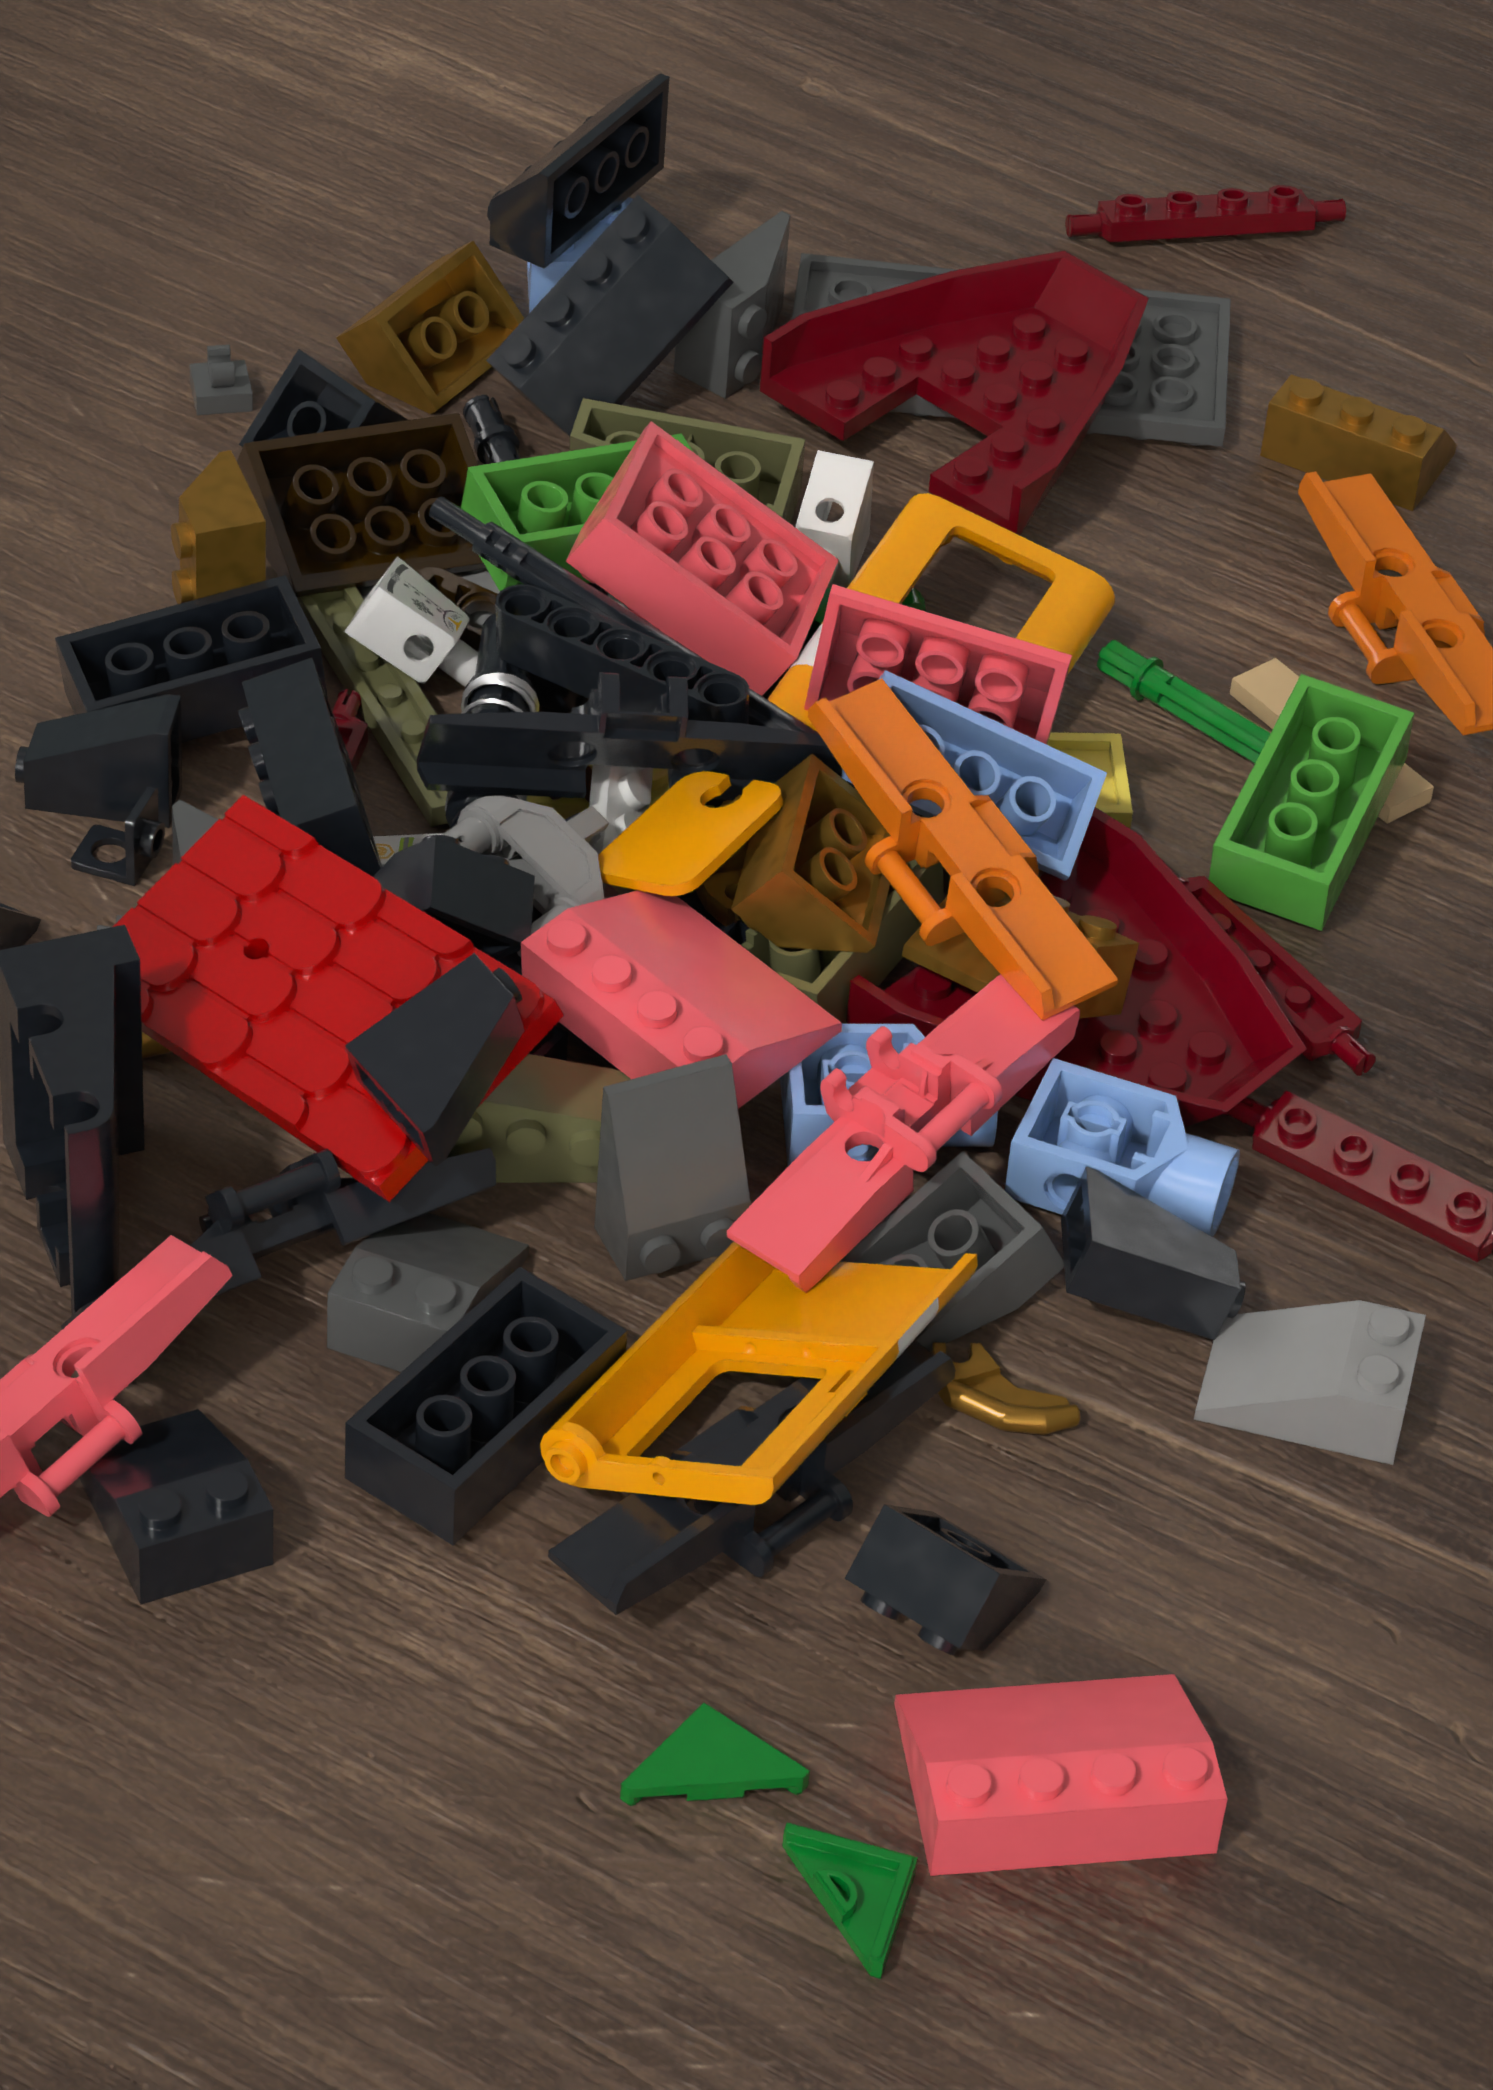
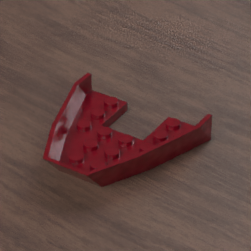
M1065 250L954 270L801 314L764 337L760 392L842 441L917 394L988 436L931 473L928 492L1021 536L1079 448L1119 376L1149 298Z
M1095 807L1070 877L1064 881L1045 873L1039 879L1053 896L1070 903L1069 911L1079 916H1096L1112 921L1117 925L1116 933L1138 942L1139 946L1122 1013L1079 1019L1073 1040L1054 1058L1175 1095L1185 1128L1228 1112L1307 1050V1048L1247 955L1141 835ZM921 965L915 967L884 991L858 975L850 982L846 1024H914L926 1037L939 1024L976 995L977 992ZM1052 1060L1029 1080L1015 1096L1032 1101Z

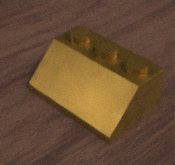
M473 240L434 261L341 333L336 339L367 385L426 413L432 414L492 367L486 360L525 318Z
M1291 374L1269 402L1260 456L1306 473L1316 471L1320 478L1328 481L1371 473L1392 504L1414 511L1455 455L1457 444L1445 429L1426 423L1416 416L1398 413L1373 404L1366 398L1354 397L1323 386L1313 379L1301 378Z
M232 450L219 452L179 497V522L171 525L173 548L177 558L180 559V570L172 571V587L177 604L266 580V521Z
M811 754L774 783L781 789L784 799L783 806L750 838L731 910L740 916L749 928L760 932L777 947L867 953L876 946L890 883L882 873L873 875L865 865V857L873 845L889 837L890 834L867 806L858 791L815 755Z
M1005 892V897L996 902L994 907L1004 906L1011 902L1010 896ZM947 896L939 904L941 909L946 907ZM1053 896L1118 978L1116 986L1074 1005L1080 1009L1079 1019L1121 1014L1139 943L1116 933L1117 925L1114 922L1096 916H1079L1069 911V902ZM919 927L903 947L902 957L977 993L1000 975L966 933L936 945L927 946L919 936Z

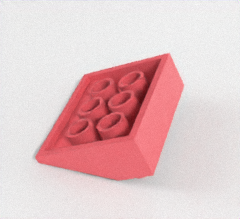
M651 421L641 433L585 522L565 562L578 570L586 580L597 584L626 605L635 615L645 619L654 627L708 662L744 678L749 688L762 696L797 660L839 559Z
M833 584L828 598L804 710H809L816 701L825 697L830 702L875 682L887 670L1047 745L1064 690L1072 655Z
M637 890L571 907L521 942L522 976L534 982L541 992L555 999L564 1014L559 1023L627 1077L635 1079L726 1054L732 1063L738 1109L842 1031V1023L677 896H663Z
M1175 1674L895 1695L894 1705L930 1876L1217 1854L1228 1799L1213 1741Z

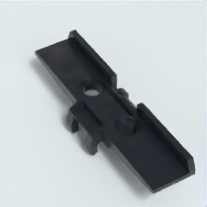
M601 672L598 675V689H591L588 702L582 706L572 708L571 713L508 712L430 715L417 757V772L427 790L584 799L586 795L585 770L587 765L668 769L669 789L684 776L696 772L708 771L729 775L731 786L722 795L711 799L705 804L720 806L724 801L734 800L738 795H742L743 789L753 779L774 784L811 754L815 755L838 775L842 768L819 734L743 723L688 720V684L686 677L667 676L666 693L660 695L654 713L620 711L619 674Z
M491 1148L448 1157L436 1167L431 1162H427L399 1193L388 1202L355 1178H341L332 1153L328 1149H324L288 1165L275 1177L238 1191L228 1186L205 1196L209 1206L208 1214L199 1217L203 1234L190 1246L201 1253L203 1251L229 1267L233 1276L216 1293L215 1296L260 1279L262 1276L255 1259L332 1230H336L342 1246H345L490 1189L496 1185V1159ZM268 1208L273 1218L258 1223L257 1220L252 1222L248 1215ZM97 1299L81 1307L61 1325V1328L64 1329Z
M914 1340L867 1391V1395L848 1416H844L775 1492L785 1501L791 1502L798 1496H802L806 1500L758 1534L753 1530L756 1505L696 1499L694 1507L699 1512L696 1513L686 1505L692 1499L632 1493L548 1550V1558L615 1615L697 1569L721 1552L748 1572L760 1578L773 1569V1557L829 1517L839 1522L852 1513L853 1500L850 1492L833 1474L871 1448L954 1380L956 1372L951 1358L942 1351L933 1355ZM801 1377L758 1408L740 1406L674 1451L670 1460L742 1466L821 1379Z

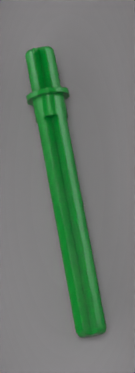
M1111 640L1106 647H1102L1098 654L1099 658L1096 666L1099 671L1129 688L1131 697L1138 701L1146 698L1253 764L1256 763L1271 734L1270 731L1164 669L1163 661L1158 657L1154 656L1148 659L1117 640Z

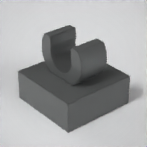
M230 344L207 346V363L189 364L190 386L197 415L253 411V393L245 360L231 361Z

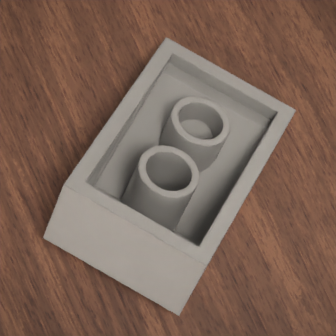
M1356 1300L1237 1314L1232 1319L1226 1317L1216 1338L1213 1340L1194 1420L1393 1465L1426 1315Z

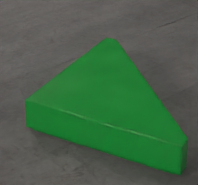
M703 1703L621 1783L620 1800L629 1806H634L643 1797L687 1794L686 1801L744 1797L745 1790L785 1788L791 1793L799 1795L809 1785L810 1770L706 1703Z
M787 1822L784 1829L782 1847L868 1974L881 1979L916 1874L918 1857Z

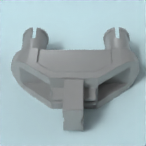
M486 796L474 800L462 809L457 825L443 834L456 838L461 846L480 854L503 857L509 861L510 866L535 876L533 906L542 916L532 923L531 934L568 908L604 899L598 854L593 846L598 842L601 837L600 833L607 828L609 822L593 806L566 821L551 807L511 797ZM521 950L517 952V954H518L520 957H521Z

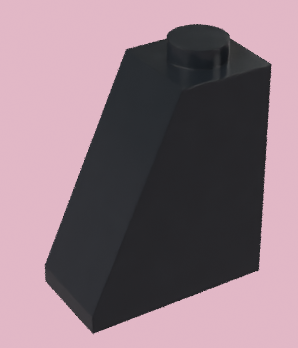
M167 694L37 723L29 747L20 746L15 764V781L17 783H24L25 809L126 822L127 817L147 786L158 788L159 822H163L165 828H170L172 806L179 800L182 791L181 696Z
M475 953L345 1045L357 1081L434 1167L446 1160L524 1032L517 1004L522 1001L519 989L503 969L497 968L492 972Z
M1086 1166L1061 1216L1066 1293L1214 1340L1226 1317L1232 1319L1237 1315L1245 1295L1246 1284L1239 1277L1236 1251L1099 1170Z

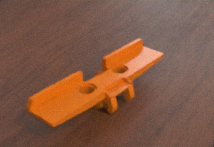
M1316 471L1305 473L1299 484L1298 494L1338 567L1355 590L1337 596L1329 606L1328 617L1334 626H1345L1368 660L1366 673L1374 684H1385L1415 679L1463 736L1493 730V647L1485 637L1483 619L1450 572L1435 566L1371 473L1325 482L1322 481ZM1393 570L1400 573L1402 576L1392 577L1383 575L1377 571ZM1370 623H1375L1379 630L1397 627L1393 648L1387 649Z
M882 678L830 702L825 697L816 701L809 708V720L867 806L890 834L889 837L882 839L870 848L865 857V865L873 875L882 873L919 920L922 924L919 936L927 946H933L966 933L979 951L1042 1021L1118 984L1116 975L1039 879L1036 855L988 795H973ZM920 799L935 802L942 812L930 818L920 817L912 812V807L909 804ZM915 859L920 867H925V869L939 862L950 875L946 907L941 909L907 865V862ZM1005 892L1010 896L1011 902L1004 906L994 907L996 902L1005 897Z

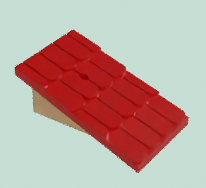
M242 795L224 813L225 817L222 820L218 819L181 857L182 861L179 864L175 863L136 902L138 905L135 908L132 907L113 926H126L140 958L142 1032L314 1151L319 1152L328 1149L340 1169L390 1202L428 1162V1159L357 1081L345 1045L475 953L492 972L497 968L503 969L519 989L522 1001L517 1004V1008L524 1027L523 1034L479 1104L480 1106L562 1019L564 1014L555 999L541 992L534 982L477 949L471 940L383 888L377 879L319 845L313 836L247 796Z

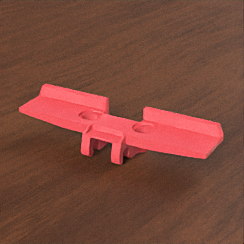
M1000 974L939 1024L917 1045L910 1043L899 1054L892 1046L891 1031L885 1026H881L866 1041V1049L872 1068L855 1084L847 1089L846 1075L838 1068H835L821 1081L820 1091L826 1113L834 1123L813 1141L727 1230V1237L787 1274L797 1288L807 1293L914 1191L913 1170L924 1172L936 1161V1152L960 1129L972 1136L1073 1040L1080 1018V1009L1072 1006L1042 1021ZM862 1144L872 1145L879 1149L870 1161H857L852 1159L847 1153L853 1147Z
M170 1235L35 1354L25 1357L0 1379V1498L14 1488L20 1501L43 1515L50 1517L60 1508L57 1497L121 1440L133 1444L143 1435L139 1424L131 1413L113 1399L158 1358L233 1275L227 1265L203 1251L201 1253ZM76 1370L79 1377L71 1378V1375ZM59 1421L83 1436L44 1472L31 1452V1449L36 1446L35 1442Z

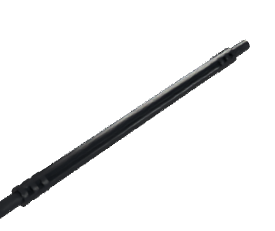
M443 496L439 497L431 506L429 511L431 518L473 544L472 551L521 583L542 588L705 660L539 553L530 545L525 544L513 534L508 533L494 522L484 524ZM749 688L750 725L819 734ZM841 768V770H840V772H839V776H840L841 778H842V768ZM846 781V782L849 783L853 788H855L852 783ZM913 812L915 815H918V816H920V817H924V816H922V815H920V814H918V813H916V812Z

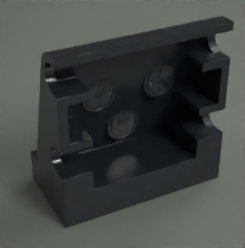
M125 925L0 950V1080L3 1140L26 1200L36 1198L37 1229L60 1287L67 1285L71 1287L72 1315L84 1305L99 1298L119 1281V1156L145 1150L140 958Z

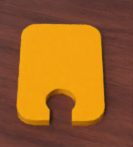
M702 771L684 776L598 854L602 882L663 896H679L695 890L781 809L784 801L781 789L776 784L753 779L743 789V793L737 801L724 807L710 808L706 807L705 804L711 799L722 795L731 786L729 775Z

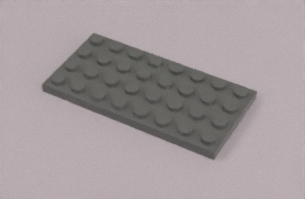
M801 253L792 320L807 312L956 269ZM1132 288L1148 297L1149 300L1124 366L1087 434L1100 433L1128 436L1136 440L1156 439L1184 442L1192 446L1212 445L1223 447L1226 425L1231 299ZM917 394L891 410L920 417L931 415L956 418Z

